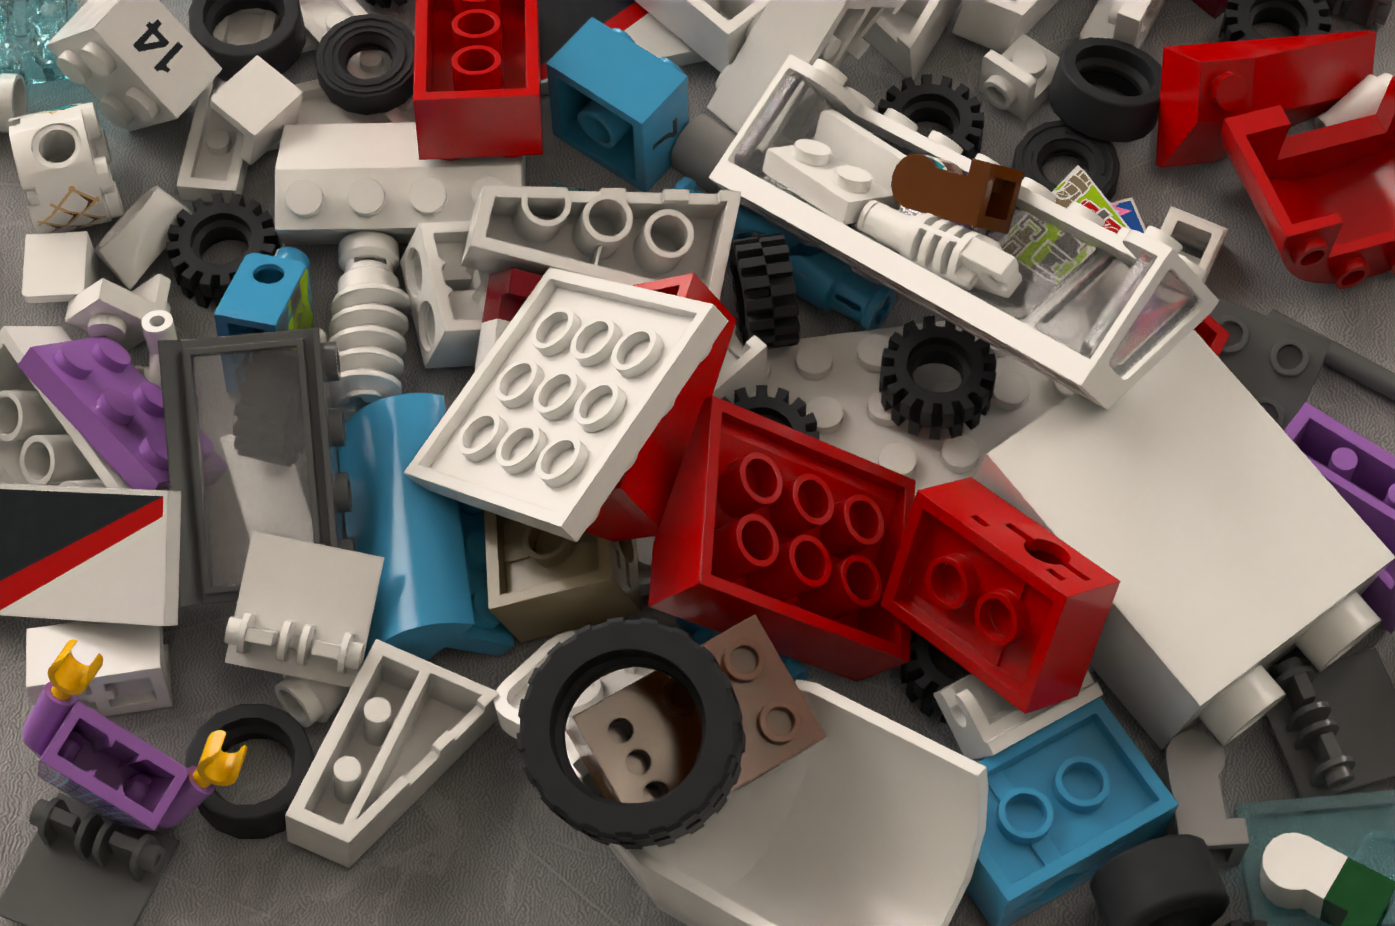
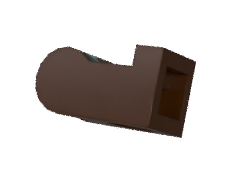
M910 154L896 165L892 174L891 189L893 197L898 204L907 209L930 213L937 217L1008 234L1024 171L972 158L968 175H964L959 166L951 161L924 154Z

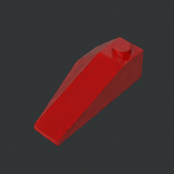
M1366 30L1163 47L1155 165L1165 168L1214 163L1227 157L1228 155L1221 138L1225 118L1281 105L1291 123V128L1328 111L1367 75H1373L1377 33Z

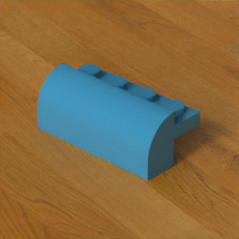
M407 393L372 402L360 409L345 422L347 443L346 446L337 447L340 473H349L352 491V512H344L347 538L355 539L357 552L385 557L364 660L376 639L426 661L445 647L500 657L514 646L513 634L488 610L484 510L428 491L404 474L406 468L447 412L444 395Z

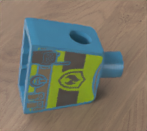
M281 247L274 256L259 253L245 255L214 313L217 336L311 329L314 322V310L309 277L311 263L308 256L301 250L293 247ZM254 352L221 355L227 392L239 394L241 382L245 383L246 367L248 363H253L252 355Z

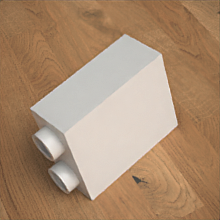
M1194 329L1108 410L1076 392L988 452L973 478L1120 580L1090 666L1161 750L1169 745L1172 738L1181 732L1188 731L1199 721L1204 723L1222 746L1227 745L1256 723L1286 696V693L1266 671L1298 647L1312 665L1321 672L1359 643L1382 621L1360 595L1395 559V556ZM1147 343L1111 368L1117 374H1120Z

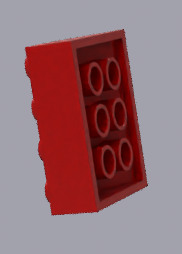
M712 395L704 399L653 542L648 607L720 633L756 615L778 654L856 682L910 662L911 628L882 607L880 603L915 499L916 480Z

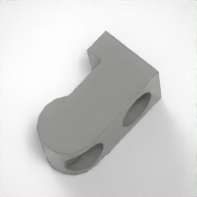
M1189 730L1181 732L1171 739L1158 770V777L1179 804L1166 830V836L1190 834L1204 839L1216 867L1238 866L1250 842L1245 818L1226 819L1219 780L1225 767L1224 750L1222 745L1213 736L1203 731Z

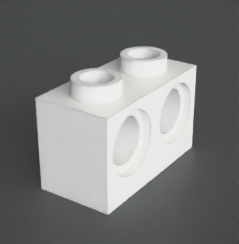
M471 221L419 223L400 260L407 294L410 296L412 316L425 368L475 366L487 286L491 273L461 266Z

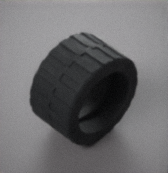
M624 617L607 619V622L595 626L589 624L574 631L575 635L563 643L559 641L547 653L548 657L541 666L534 669L527 682L529 687L526 695L520 701L518 711L520 731L517 733L518 751L523 755L525 762L523 769L530 784L539 791L542 796L540 799L553 813L576 831H580L592 840L608 846L611 843L621 845L625 849L642 850V847L657 845L662 847L676 843V839L688 833L690 835L694 834L705 826L704 822L715 812L718 814L728 801L726 797L733 785H737L742 771L740 763L742 753H745L746 741L742 725L743 715L726 672L722 671L716 657L704 645L701 647L693 641L690 634L677 627L670 628L664 626L658 620L642 617L641 620H625ZM632 667H643L662 672L681 684L693 698L699 711L702 725L700 751L688 776L669 793L643 803L615 802L591 791L574 772L567 755L565 743L567 719L580 695L599 678L611 672Z

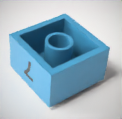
M591 17L546 63L553 135L642 192H648L671 167L673 146L682 130L689 123L688 76L673 61L663 57L658 58L637 45L631 36L618 28L611 29L594 17Z

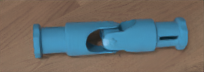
M683 177L674 187V189H688L690 193H704L697 189L696 181L689 177ZM739 204L732 240L750 238L753 233L762 235L782 233L788 245L789 261H792L793 281L796 283L797 290L796 297L823 312L833 309L861 324V331H870L881 327L894 304L896 291L885 285L880 286L853 272L852 267L814 245H806L800 242L796 235ZM729 252L728 261L732 262Z

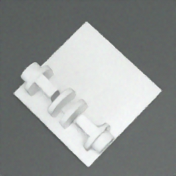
M252 531L235 615L229 618L226 627L224 642L228 644L225 663L351 688L363 665L385 557Z

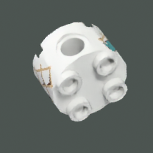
M94 102L76 103L8 120L10 126H8L18 177L22 191H26L31 204L27 208L37 234L63 233L110 222L112 218L124 216L116 181L112 179L108 164L112 162L104 128L100 127Z

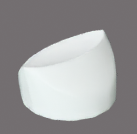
M154 186L143 194L124 213V216H121L96 246L95 253L122 284L131 290L165 249L166 242H170L167 234L170 224L179 226L176 215L182 209L190 215L193 213L159 186Z

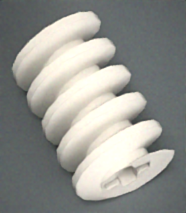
M360 283L341 290L335 295L331 303L332 319L328 329L329 342H337L341 365V380L330 382L332 408L343 407L345 421L372 402L402 394L403 388L398 378L404 373L405 366L400 357L403 356L407 349L406 340L403 335L409 329V322L405 314L411 308L410 296L402 289L388 284Z

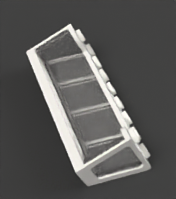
M789 55L708 177L722 190L742 191L740 199L742 206L1106 410L1199 325L1219 302L1218 298L1202 282L1206 272L1188 258L1180 255L1179 253L1183 246L1167 233L1156 227L1148 226L1144 233L1121 227L1119 232L1115 234L1104 228L1105 221L1089 208L1074 201L1068 209L1054 202L1057 197L1050 190L1028 177H1024L1022 180L1008 234L948 220L999 242L1002 251L1016 258L1022 282L1009 298L975 287L971 291L961 289L906 259L899 252L861 234V231H858L857 223L845 225L828 216L762 171L768 148L794 145L800 139L814 140L819 116L823 110L834 109L906 156L910 154H924L948 160L958 165L964 175H968L972 160L961 155L963 149L940 132L932 130L927 138L916 132L919 127L900 112L892 108H887L884 115L874 111L875 105L872 101L855 89L844 86L848 80L846 75L833 65L819 58L816 59L812 66ZM978 153L974 158L977 160L1000 165L994 160L980 153ZM900 206L899 211L912 216L926 214L907 209L903 206Z

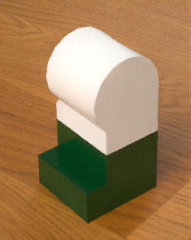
M1284 833L1273 838L1265 848L1259 876L1260 886L1266 898L1276 906L1285 909L1302 908L1307 913L1331 926H1381L1393 905L1395 881L1309 836L1300 833Z

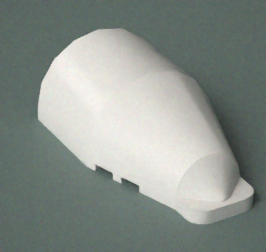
M576 630L566 631L549 639L497 688L496 691L499 692V695L493 701L500 726L515 739H517V733L520 731V718L518 717L520 701L526 695L529 687L527 682L534 669L541 666L548 657L547 653L559 641L563 643L575 635L574 631ZM632 667L617 670L599 678L577 699L568 716L567 724L574 715L655 670ZM797 679L795 682L826 735L823 740L727 796L728 801L718 814L715 812L704 822V827L692 835L688 833L676 839V843L662 847L657 845L642 847V850L625 849L621 845L609 844V848L657 908L687 926H948L970 883L986 831L988 802L987 769L985 766L818 683ZM565 731L567 755L574 772L586 787L603 797Z

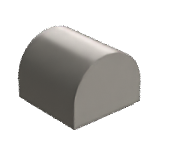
M706 113L700 114L692 119L678 136L671 153V166L686 177L695 180L696 184L708 193L717 194L722 189L708 177L737 134ZM749 143L739 159L740 164L746 169L755 161V148Z

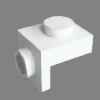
M157 274L133 291H129L102 278L69 300L65 322L86 331L90 337L106 336L128 351L146 340L141 324L146 314L155 310H164L170 313L171 307L167 299L171 280L161 274Z

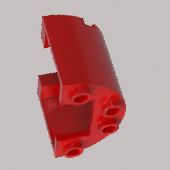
M1395 76L1391 78L1376 114L1286 137L1291 123L1281 105L1224 119L1221 133L1224 149L1286 269L1292 275L1307 282L1335 283L1337 288L1347 289L1358 285L1366 278L1390 270L1395 274Z

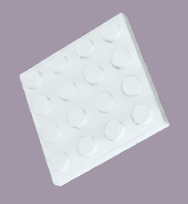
M549 267L406 468L404 474L428 491L578 542L585 530L598 517L600 508L621 477L635 463L639 451L660 420L672 409L676 397L699 363L708 356L714 341L728 320L714 304Z

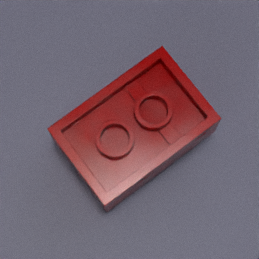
M969 477L917 490L880 605L1024 714L1078 696L1120 580L975 479Z

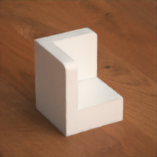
M257 55L211 96L210 106L244 134L241 158L252 165L282 138L284 125L297 124L303 92Z
M88 231L26 234L22 295L25 302H67L99 281L100 264Z

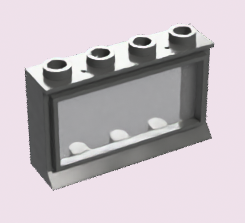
M319 327L188 340H158L170 491H181L180 607L238 601L252 531L357 552L355 539H344L342 512H352V491L349 473H338L336 447L346 446L347 443L343 407L332 408L330 382L341 380L340 355L337 342H327L326 332Z

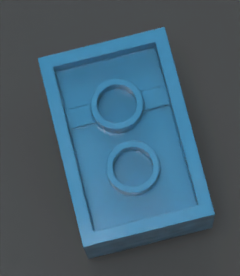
M1100 697L999 753L977 762L987 769L988 802L986 831L974 872L966 891L990 926H1009L1094 877L1096 871L1107 861L1123 851L1148 840L1164 836L1179 804Z

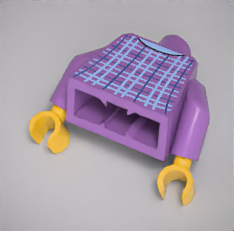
M72 639L66 643L48 668L50 682L44 686L23 726L22 737L24 743L40 759L38 761L37 774L40 778L105 818L119 822L120 826L151 831H154L156 827L163 829L171 828L181 823L213 793L215 785L229 786L237 780L247 753V746H242L235 753L222 751L221 747L226 736V732L223 730L214 731L208 736L198 766L187 768L87 705L77 701V695L82 694L103 665V656L98 653L91 665H84L78 662L72 655V649L77 643V640Z

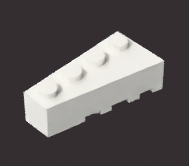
M484 186L474 207L461 266L491 274L515 268L542 276L549 267L631 286L695 273L720 300L742 191L720 190L717 194L690 193L688 189H664L662 193L626 192V188H601L600 191H568L567 187Z

